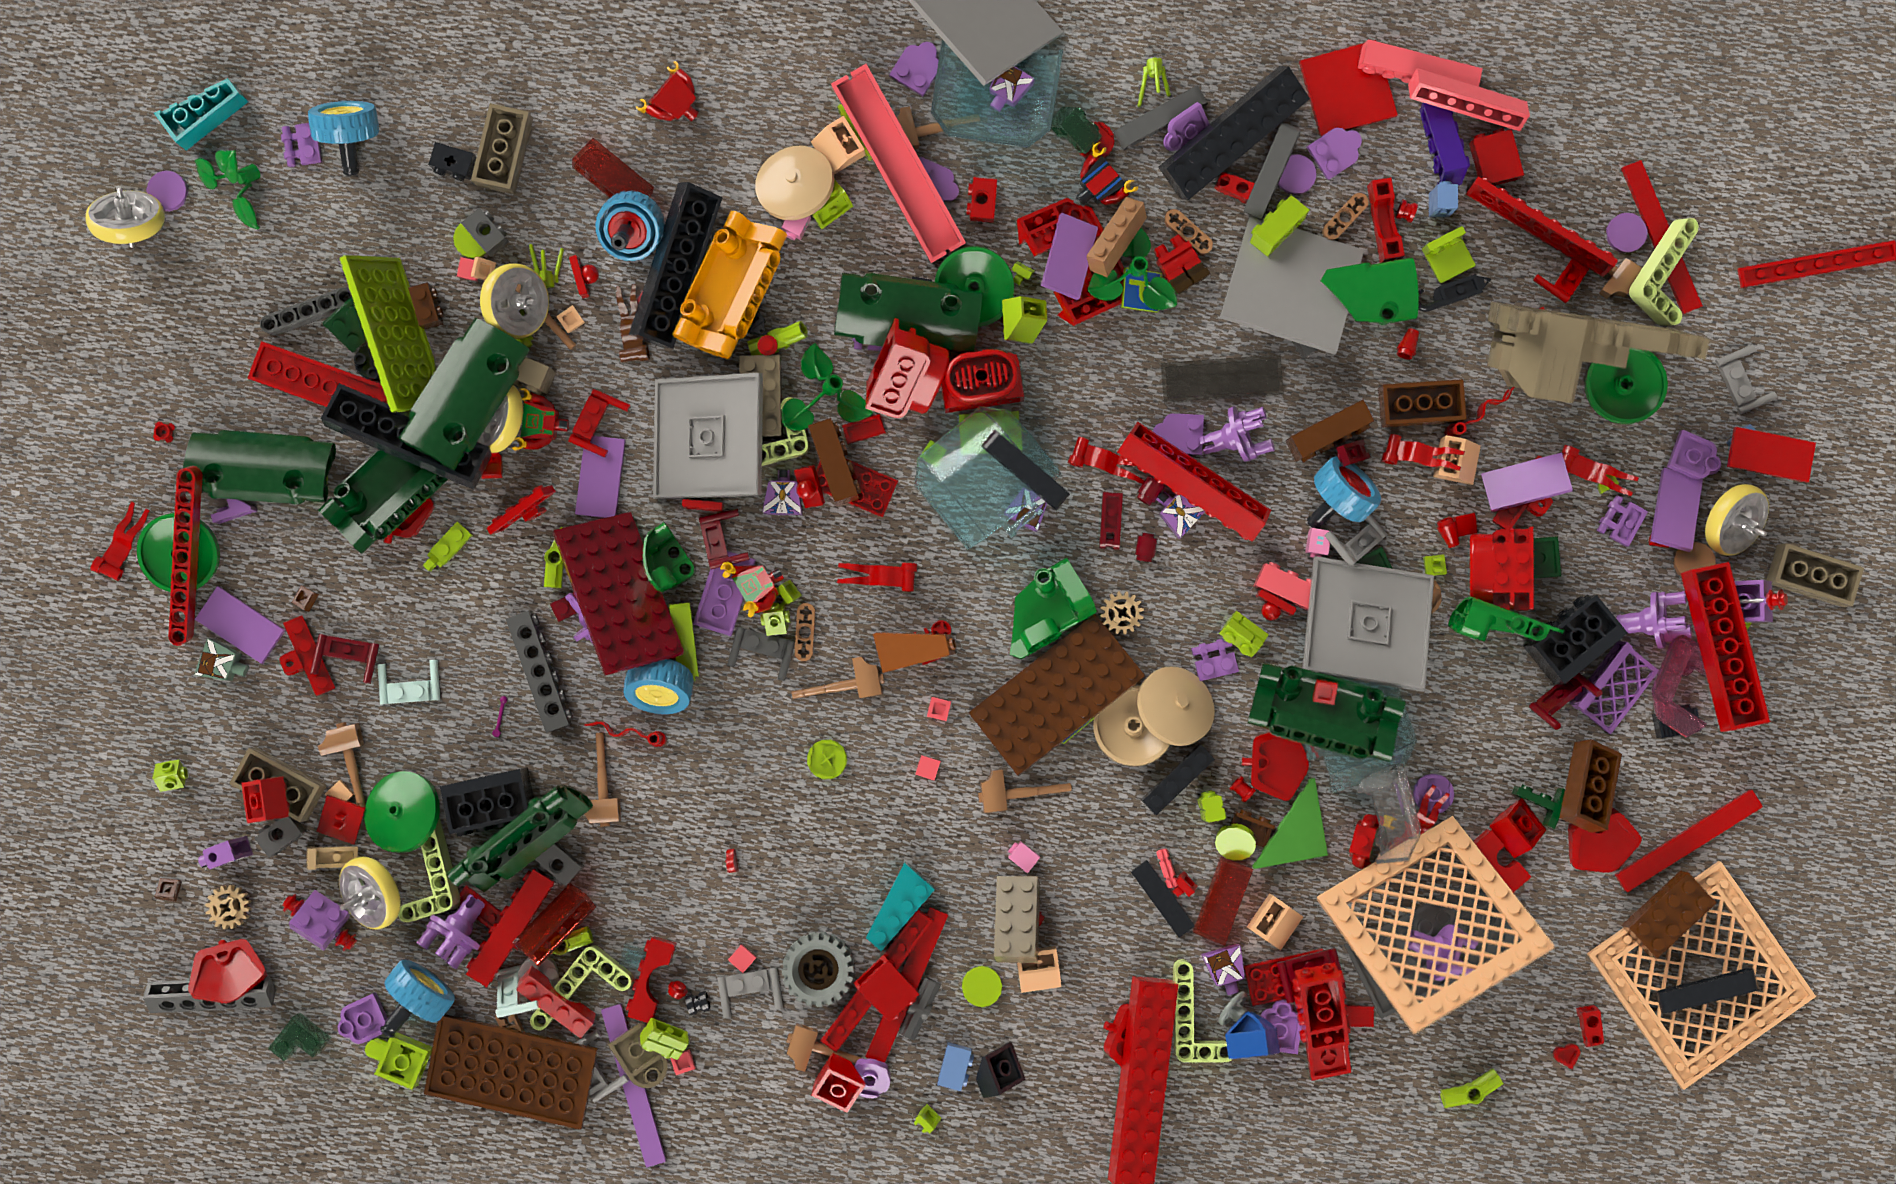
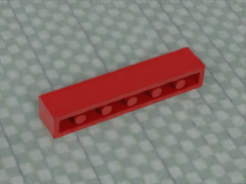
M533 869L532 872L529 870L522 880L525 882L522 888H517L511 896L513 902L510 906L506 905L500 913L502 919L498 924L496 922L493 924L488 932L491 936L487 941H482L477 950L480 953L476 959L472 957L466 966L468 969L466 975L485 987L491 984L556 883L538 869Z

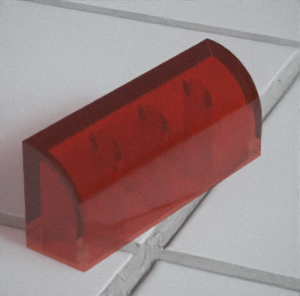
M594 138L572 158V168L609 198L622 191L641 192L651 197L654 191V187Z
M1222 856L1220 857L1193 933L1224 946L1226 945L1254 869Z
M570 883L512 943L539 967L597 906L584 892Z

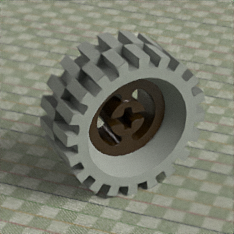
M826 932L809 933V935H804L794 942L786 953L782 969L784 985L788 986V992L791 996L794 994L797 997V1001H804L807 1006L812 1004L817 1005V1007H822L823 1004L831 1005L835 1000L842 998L852 983L855 971L854 957L851 955L850 948L846 947L842 939H837L836 935H828ZM813 955H825L833 964V974L828 973L829 966L826 963L822 968L823 972L818 971L814 975L816 979L823 978L824 982H814L805 973L803 967L805 963L810 964L809 972L811 974L816 968L815 964L819 966L824 962V959H815Z

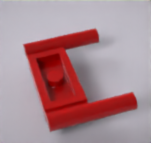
M1571 258L1554 285L1539 274L1534 277L1533 281L1566 304L1589 269Z
M593 389L591 396L588 397L568 442L605 458L608 450L590 442L609 404L628 412L630 404Z

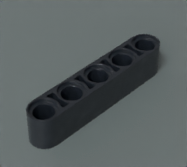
M996 430L981 445L986 452L1055 510H1058L1070 495L1066 489Z
M1746 968L1656 991L1661 1013H1671L1759 990L1754 969Z

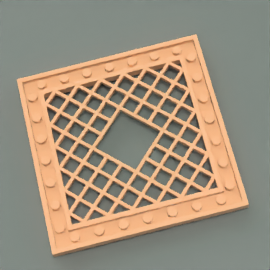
M1453 816L1317 896V901L1413 1034L1554 949V944ZM1437 851L1436 860L1426 858ZM1440 851L1451 853V862L1440 861ZM1455 855L1463 865L1454 863ZM1423 861L1435 864L1434 873L1422 870ZM1420 862L1419 870L1410 868ZM1438 864L1450 867L1448 876L1437 873ZM1453 867L1464 869L1463 879L1451 876ZM1467 870L1475 881L1466 879ZM1403 872L1402 880L1393 878ZM1406 872L1418 874L1417 883L1405 881ZM1421 875L1433 877L1431 886L1419 884ZM1435 879H1446V889L1434 887ZM1450 880L1462 883L1461 892L1449 890ZM1386 882L1385 890L1376 888ZM1389 882L1401 884L1400 893L1388 891ZM1465 884L1477 886L1476 894L1464 893ZM1404 885L1416 887L1414 896L1402 894ZM1480 887L1488 897L1479 896ZM1418 889L1430 890L1429 899L1417 897ZM1433 891L1445 893L1444 902L1432 900ZM1369 892L1368 900L1358 899ZM1372 892L1384 894L1383 903L1371 901ZM1448 894L1460 896L1459 904L1447 903ZM1387 895L1399 897L1397 906L1385 904ZM1463 897L1475 899L1473 908L1461 906ZM1401 899L1413 900L1412 909L1400 907ZM1416 901L1458 909L1451 946L1410 937ZM1477 901L1489 902L1488 911L1476 909ZM1355 902L1367 904L1365 914L1354 912ZM1492 903L1501 914L1491 912ZM1370 905L1381 907L1380 917L1368 914ZM1385 908L1396 910L1395 920L1383 918ZM1461 910L1472 912L1471 922L1459 919ZM1399 911L1411 914L1409 923L1398 921ZM1475 913L1487 915L1486 925L1474 922ZM1356 916L1364 918L1363 925ZM1490 916L1502 918L1501 928L1489 926ZM1367 919L1379 921L1378 929L1366 928ZM1505 920L1513 930L1504 929ZM1382 922L1394 924L1392 933L1380 931ZM1458 924L1470 926L1469 935L1457 933ZM1396 926L1408 927L1407 936L1395 934ZM1473 927L1485 929L1484 938L1472 936ZM1488 930L1500 932L1499 941L1487 939ZM1369 933L1376 934L1375 942ZM1503 933L1515 935L1514 945L1502 942ZM1379 935L1391 937L1390 947L1378 945ZM1518 936H1519V938H1520L1522 941L1517 944ZM1456 937L1468 939L1466 949L1455 947ZM1394 938L1406 940L1404 950L1393 948ZM1471 940L1483 943L1481 952L1469 950ZM1409 941L1421 944L1419 953L1407 951ZM1486 943L1498 946L1496 955L1484 953ZM1424 944L1436 947L1434 956L1422 954ZM1501 946L1509 948L1500 954ZM1438 949L1451 950L1449 959L1437 957ZM1381 950L1389 951L1387 958ZM1453 951L1465 953L1464 962L1452 960ZM1392 952L1403 954L1402 964L1390 961ZM1469 954L1481 956L1479 966L1467 963ZM1406 955L1418 957L1417 967L1405 964ZM1484 957L1491 958L1490 961L1483 964ZM1421 958L1433 960L1432 970L1420 968ZM1436 961L1448 963L1447 973L1435 971ZM1451 964L1463 967L1462 976L1450 974ZM1393 966L1401 968L1400 976ZM1466 968L1475 969L1469 974L1465 975ZM1404 969L1416 971L1415 979L1402 978ZM1419 972L1431 974L1429 984L1417 981ZM1434 975L1446 977L1444 987L1432 985ZM1449 978L1457 980L1448 986ZM1405 983L1413 985L1412 992L1409 990ZM1416 985L1428 988L1427 998L1415 995ZM1431 989L1440 990L1430 997Z
M1720 861L1694 878L1709 895L1713 892H1716L1718 895H1710L1714 899H1719L1718 911L1711 909L1708 911L1717 914L1715 925L1705 923L1706 913L1702 917L1701 922L1695 923L1696 925H1701L1699 936L1689 935L1690 929L1682 935L1684 937L1682 948L1671 945L1667 949L1666 960L1643 956V949L1640 946L1638 954L1628 953L1638 946V943L1624 928L1587 953L1683 1090L1816 997ZM1723 903L1730 913L1722 912ZM1721 914L1731 916L1730 927L1720 926ZM1735 920L1742 930L1734 928ZM1705 926L1715 928L1713 939L1703 937ZM1719 929L1729 930L1727 942L1717 940ZM1733 931L1743 933L1741 944L1731 943ZM1688 938L1698 939L1696 951L1687 949ZM1747 938L1750 940L1753 946L1746 945ZM1703 940L1712 942L1711 953L1701 952ZM1717 943L1726 945L1725 956L1715 954ZM1731 946L1741 947L1739 958L1729 957ZM1745 948L1755 950L1753 961L1743 959ZM1672 949L1682 951L1680 962L1670 961ZM1686 952L1724 959L1722 974L1730 972L1727 971L1728 960L1738 961L1737 970L1742 969L1743 963L1753 964L1752 968L1755 974L1757 965L1767 967L1765 978L1756 976L1757 980L1764 981L1763 992L1754 991L1748 993L1746 1004L1736 1002L1737 996L1732 998V1001H1716L1715 1013L1706 1011L1707 1004H1703L1701 1010L1692 1009V1007L1683 1009L1686 1011L1685 1022L1675 1020L1676 1011L1671 1013V1019L1661 1018L1659 1002L1649 1001L1650 990L1658 991L1665 989L1667 978L1676 979V986L1681 985ZM1759 955L1762 957L1765 963L1758 962ZM1627 956L1637 957L1635 969L1625 967ZM1622 957V962L1620 964L1618 959ZM1641 958L1651 960L1649 971L1639 969ZM1655 961L1665 963L1663 974L1654 972ZM1669 964L1679 965L1678 977L1668 975ZM1625 970L1634 972L1633 981ZM1770 972L1774 974L1777 980L1769 979ZM1639 973L1649 974L1647 985L1637 984ZM1653 975L1663 977L1661 988L1651 986ZM1769 982L1778 984L1777 995L1767 993ZM1637 987L1646 988L1645 998ZM1752 994L1762 995L1760 1006L1751 1005ZM1767 996H1768V997H1774L1773 999H1771L1769 1002L1766 1003V997H1767ZM1721 1003L1731 1004L1730 1015L1720 1014ZM1649 1004L1658 1005L1657 1016ZM1736 1005L1746 1007L1744 1018L1734 1016ZM1750 1008L1757 1009L1749 1015ZM1691 1012L1701 1013L1699 1024L1689 1023ZM1705 1014L1715 1016L1713 1027L1703 1025ZM1719 1017L1729 1019L1727 1030L1718 1028ZM1733 1020L1740 1021L1739 1023L1733 1026ZM1661 1021L1670 1022L1669 1031L1666 1030ZM1674 1023L1684 1025L1682 1036L1673 1035ZM1688 1026L1698 1028L1697 1039L1687 1037ZM1703 1029L1713 1030L1711 1041L1701 1040ZM1717 1031L1724 1032L1716 1038ZM1673 1038L1682 1039L1680 1048ZM1686 1040L1696 1042L1694 1053L1684 1051ZM1700 1043L1708 1044L1699 1050Z

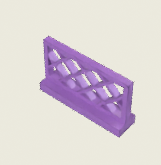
M1618 641L1588 679L1600 690L1605 686H1609L1610 697L1601 698L1600 696L1595 699V695L1585 687H1582L1583 691L1574 697L1570 705L1580 710L1608 734H1612L1659 670L1633 650L1628 642ZM1630 653L1634 657V665L1626 666L1625 658ZM1639 667H1647L1651 670L1646 678H1640ZM1635 668L1636 679L1627 680L1626 669ZM1621 670L1622 681L1614 682L1613 674L1615 671ZM1636 682L1637 691L1634 694H1628L1627 683ZM1623 684L1624 695L1615 696L1614 685ZM1624 698V708L1616 710L1615 699ZM1611 700L1612 711L1603 712L1602 701ZM1597 702L1598 713L1591 714L1587 708L1591 703ZM1612 714L1613 722L1607 727L1604 724L1603 715Z

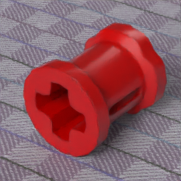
M1240 776L1231 784L1229 789L1234 790L1244 803L1255 793L1256 789L1251 788L1243 780L1244 778Z

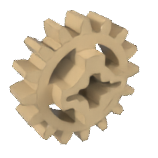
M1118 591L1117 597L1110 594V601L1104 599L1103 602L1106 604V607H1100L1104 611L1100 618L1106 619L1103 625L1109 624V631L1114 628L1115 634L1122 630L1123 634L1126 635L1127 629L1133 632L1134 625L1140 626L1137 621L1138 619H1143V616L1139 615V612L1144 611V609L1138 608L1141 601L1135 602V595L1128 597V592L1126 591L1124 596H1121L1120 591ZM1116 600H1126L1122 605L1114 603ZM1132 605L1135 609V617L1131 615L1130 608ZM1125 608L1127 617L1122 616L1119 618L1117 609ZM1109 609L1113 611L1114 618L1112 621L1109 618ZM1121 621L1129 623L1127 626H1117Z
M226 885L220 886V890H213L215 895L208 896L211 902L206 903L205 906L210 907V910L205 913L211 914L212 917L209 921L215 920V927L222 925L224 930L228 929L229 926L233 929L237 925L244 924L242 919L249 918L246 912L251 911L252 908L247 907V904L252 901L246 900L245 897L248 893L242 894L241 887L235 889L234 885H229L228 888ZM224 894H230L226 899L221 897ZM228 903H229V908L231 909V910H229V911H227L228 907L226 906V904H228ZM230 915L236 917L234 920H227Z

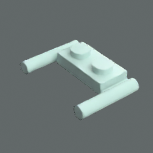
M430 660L431 680L387 684L386 664H377L380 705L440 700L438 660Z
M521 965L498 971L497 1018L539 1009L538 1001L520 1004V993L516 988Z

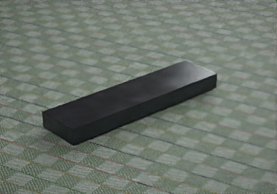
M1147 860L1130 871L1178 938L1195 927Z

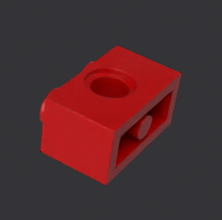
M973 177V183H969L968 195L972 196L971 203H967L966 215H970V221L994 223L997 179ZM983 196L987 199V202L979 204L976 199Z

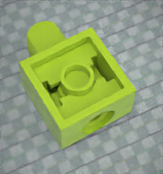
M396 1032L395 1036L389 1038L388 1042L379 1038L369 1041L365 1046V1054L372 1059L380 1061L375 1075L413 1090L420 1083L433 1047Z

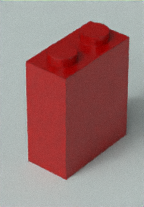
M1504 128L1493 131L1491 135L1486 136L1485 133L1473 137L1474 139L1469 143L1477 176L1487 178L1494 186L1520 180L1524 176L1512 129L1505 131Z
M884 955L854 982L856 988L889 1023L897 1019L901 1015L902 1010L912 1005L919 995L917 990Z

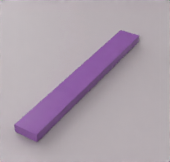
M622 1003L601 1009L610 1042L629 1030ZM615 1058L619 1075L621 1077L626 1073L624 1072L619 1062ZM629 1080L623 1085V1089L646 1168L666 1162V1156L646 1088L636 1086Z

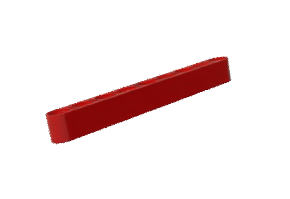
M189 466L179 470L176 477L168 633L169 641L176 646L185 644L194 636L202 472L196 466ZM187 471L192 474V481L187 478ZM186 492L191 494V501L186 498ZM185 512L189 513L190 521L185 518ZM184 532L188 533L189 541L184 538ZM183 552L187 553L188 561L183 558ZM182 572L186 573L187 580L182 578ZM180 592L185 593L186 600L181 597ZM180 611L184 613L185 620L180 617ZM178 631L184 634V639L179 637Z

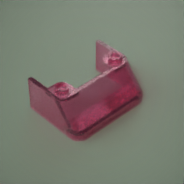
M1678 635L1670 642L1651 693L1655 715L1658 720L1687 738L1706 727L1707 723L1672 700L1682 676L1690 675L1694 669L1706 676L1698 643L1685 635Z

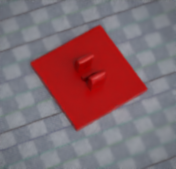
M327 795L316 832L355 845L366 808Z

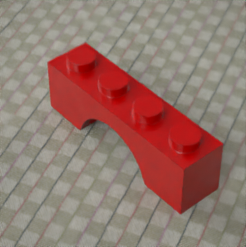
M1392 177L1372 180L1368 184L1367 190L1379 261L1383 263L1401 260L1405 254L1402 236L1399 235L1395 224V195Z
M653 936L651 940H647L644 952H647L645 960L641 959L638 971L641 973L639 980L635 979L632 991H635L633 999L628 1001L626 1010L629 1013L627 1017L646 1023L651 1018L654 1019L659 1001L650 991L649 978L654 969L671 963L677 945L676 942Z
M531 966L519 980L516 988L519 993L531 1002L538 1001L540 1009L580 1039L594 1024L596 1013L581 1002H571L561 996L552 987L548 977L535 967Z

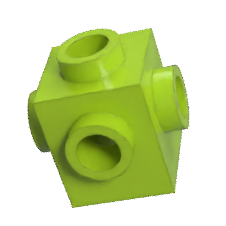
M773 603L769 610L763 611V614H760L761 625L765 626L767 636L787 634L790 613L789 610L786 611L785 604Z
M180 759L155 764L152 779L160 792L184 788L185 781L188 778V770L186 767H183Z

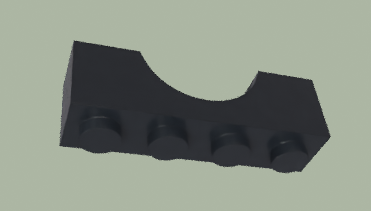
M1198 744L1141 801L1157 816L1215 759L1201 744Z

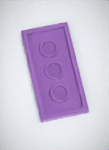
M1064 213L1059 215L1041 286L1076 300L1080 298L1088 269L1086 255L1094 245L1098 227Z
M593 436L590 443L608 450L605 458L583 448L575 510L576 515L606 518L617 514L625 439Z
M1562 453L1481 474L1491 512L1573 491Z
M1668 468L1662 469L1650 541L1687 552L1693 549L1703 479L1696 480Z
M727 551L729 557H730V556H734V555H738V554H735V553H732V552ZM750 558V560L732 565H755L756 560ZM712 569L709 572L693 625L732 636L744 597L735 584L732 573L728 578H724L722 574L726 571L725 569Z
M220 586L216 587L195 618L196 621L261 664L265 662L286 631Z

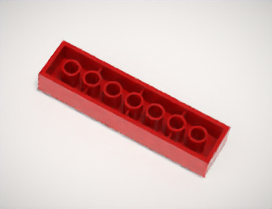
M1138 421L1117 451L1122 459L1127 462L1131 461L1137 465L1140 471L1149 473L1158 483L1165 484L1175 494L1184 496L1190 504L1199 506L1208 516L1217 518L1226 528L1234 529L1245 540L1249 539L1253 542L1268 520L1271 509Z
M1730 562L1680 573L1720 731H1733L1770 723Z

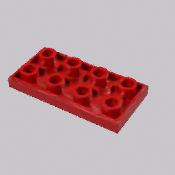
M1734 427L1727 467L1807 483L1810 480L1816 442Z
M851 461L855 473L851 476L853 480L857 479L861 493L858 494L859 499L849 502V504L883 518L898 480ZM819 462L816 473L823 493L832 496L821 462Z
M1323 949L1244 965L1252 1006L1286 999L1277 966L1278 962L1322 951ZM1290 981L1293 995L1296 997L1297 992L1294 991L1293 983Z

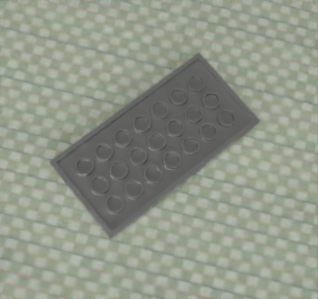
M1465 884L1464 893L1475 895L1477 886ZM1461 886L1453 890L1461 892ZM1480 887L1479 896L1488 897ZM1445 894L1433 900L1444 902ZM1448 894L1447 903L1458 905L1460 896ZM1463 897L1461 906L1473 908L1475 899ZM1478 900L1476 909L1488 911L1489 902ZM1425 903L1415 908L1411 930H1417L1434 937L1446 925L1451 924L1455 926L1458 909ZM1492 903L1491 912L1501 914ZM1461 910L1459 919L1471 922L1472 912ZM1405 913L1399 916L1398 921L1409 923L1411 914ZM1475 913L1474 922L1486 925L1487 915ZM1490 916L1489 926L1501 928L1502 918ZM1505 920L1504 929L1513 930ZM1385 923L1381 925L1380 931L1392 933L1394 924ZM1458 924V927L1463 929V932L1469 934L1470 926ZM1397 925L1395 934L1407 936L1408 927ZM1473 927L1472 936L1484 938L1485 929ZM1488 930L1487 939L1499 941L1500 932ZM1369 933L1375 942L1376 934ZM1503 933L1502 942L1514 945L1515 935ZM1379 935L1378 945L1390 947L1391 937ZM1518 936L1517 944L1522 941V940L1519 938V936ZM1394 938L1393 948L1404 950L1406 940ZM1348 942L1343 944L1379 1017L1382 1019L1396 1012L1395 1007ZM1478 942L1475 949L1470 948L1469 950L1481 952L1483 943ZM1486 943L1484 953L1496 955L1498 946ZM1501 946L1500 954L1509 948ZM1381 950L1387 958L1389 951ZM1392 952L1390 961L1402 964L1403 954ZM1461 952L1460 958L1463 960V962L1465 959V953ZM1469 954L1467 963L1479 966L1481 956ZM1406 955L1405 964L1417 967L1418 957ZM1484 957L1483 964L1490 961L1491 958ZM1421 958L1420 968L1427 969V959ZM1393 966L1400 976L1401 968ZM1404 969L1402 978L1414 980L1416 971ZM1419 972L1417 981L1429 984L1430 977L1428 973ZM1446 978L1441 981L1433 979L1432 985L1444 987ZM1449 978L1448 986L1457 980ZM1405 983L1409 990L1412 992L1413 985ZM1416 985L1415 995L1427 997L1428 988ZM1431 989V994L1439 990Z

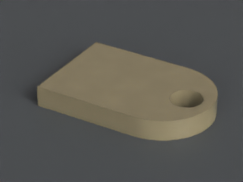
M641 1021L607 1045L633 1084L641 1088H652L661 1083L666 1076L667 1060L660 1053L655 1051L648 1052L641 1047L640 1034L646 1027L643 1021ZM650 1070H655L657 1072L656 1080L648 1081L647 1073Z

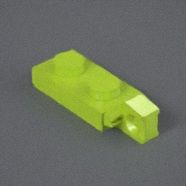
M457 521L427 554L430 558L423 566L431 572L437 565L439 567H442L444 564L446 565L473 535Z

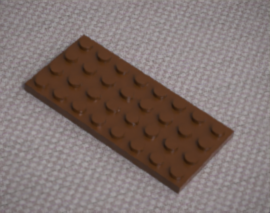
M1094 614L968 713L1017 776H1020L1146 676L1106 626L1103 625L1098 616Z
M445 1014L437 1022L424 1094L581 1130L584 1124L598 1048Z

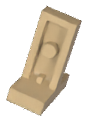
M307 846V870L343 867L347 862L358 857V846Z

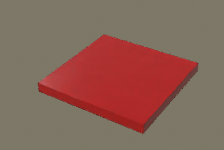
M1364 43L1299 61L1320 137L1334 128H1342L1347 131L1398 116L1388 79L1383 77L1382 74L1365 73L1363 69L1358 68Z

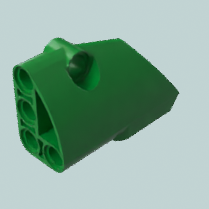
M1413 258L1377 264L1361 263L1331 268L1325 271L1320 280L1337 297L1357 322H1374L1380 325H1387L1389 323L1417 319L1418 280ZM1382 311H1387L1390 315V318L1385 319L1382 315Z
M665 522L647 533L643 546V563L646 575L656 590L660 592L674 590L695 575L696 567ZM673 548H678L680 551L677 558H671L670 551ZM685 564H689L691 567V571L687 575H683L681 572V568Z
M1067 558L1057 562L1048 569H1038L1034 574V580L1015 597L1014 623L1010 648L1011 656L1023 659L1057 640L1065 630L1097 613L1091 596ZM1043 578H1049L1045 583L1040 582Z
M1471 596L1459 603L1452 612L1448 622V627L1458 634L1484 642L1490 629L1517 633L1537 641L1546 638L1549 629L1560 633L1564 632L1562 629ZM1533 628H1540L1537 634H1532Z

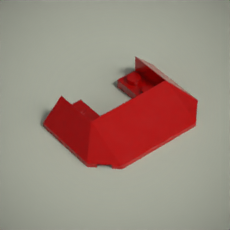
M1069 198L1062 199L1017 219L1019 245L1027 243L1034 257L1051 249L1061 213L1098 227L1095 242L1104 229L1091 207L1078 205ZM1120 259L1113 268L1117 273V278L1124 274V266ZM1089 265L1081 296L1078 300L1055 291L1053 292L1063 309L1057 316L1073 326L1122 304V293L1118 298L1106 301L1097 299L1088 292V286L1094 272L1090 271Z

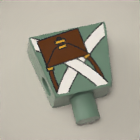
M207 638L194 675L233 681L235 674L245 677L249 666L239 662L242 656L241 653L218 640Z

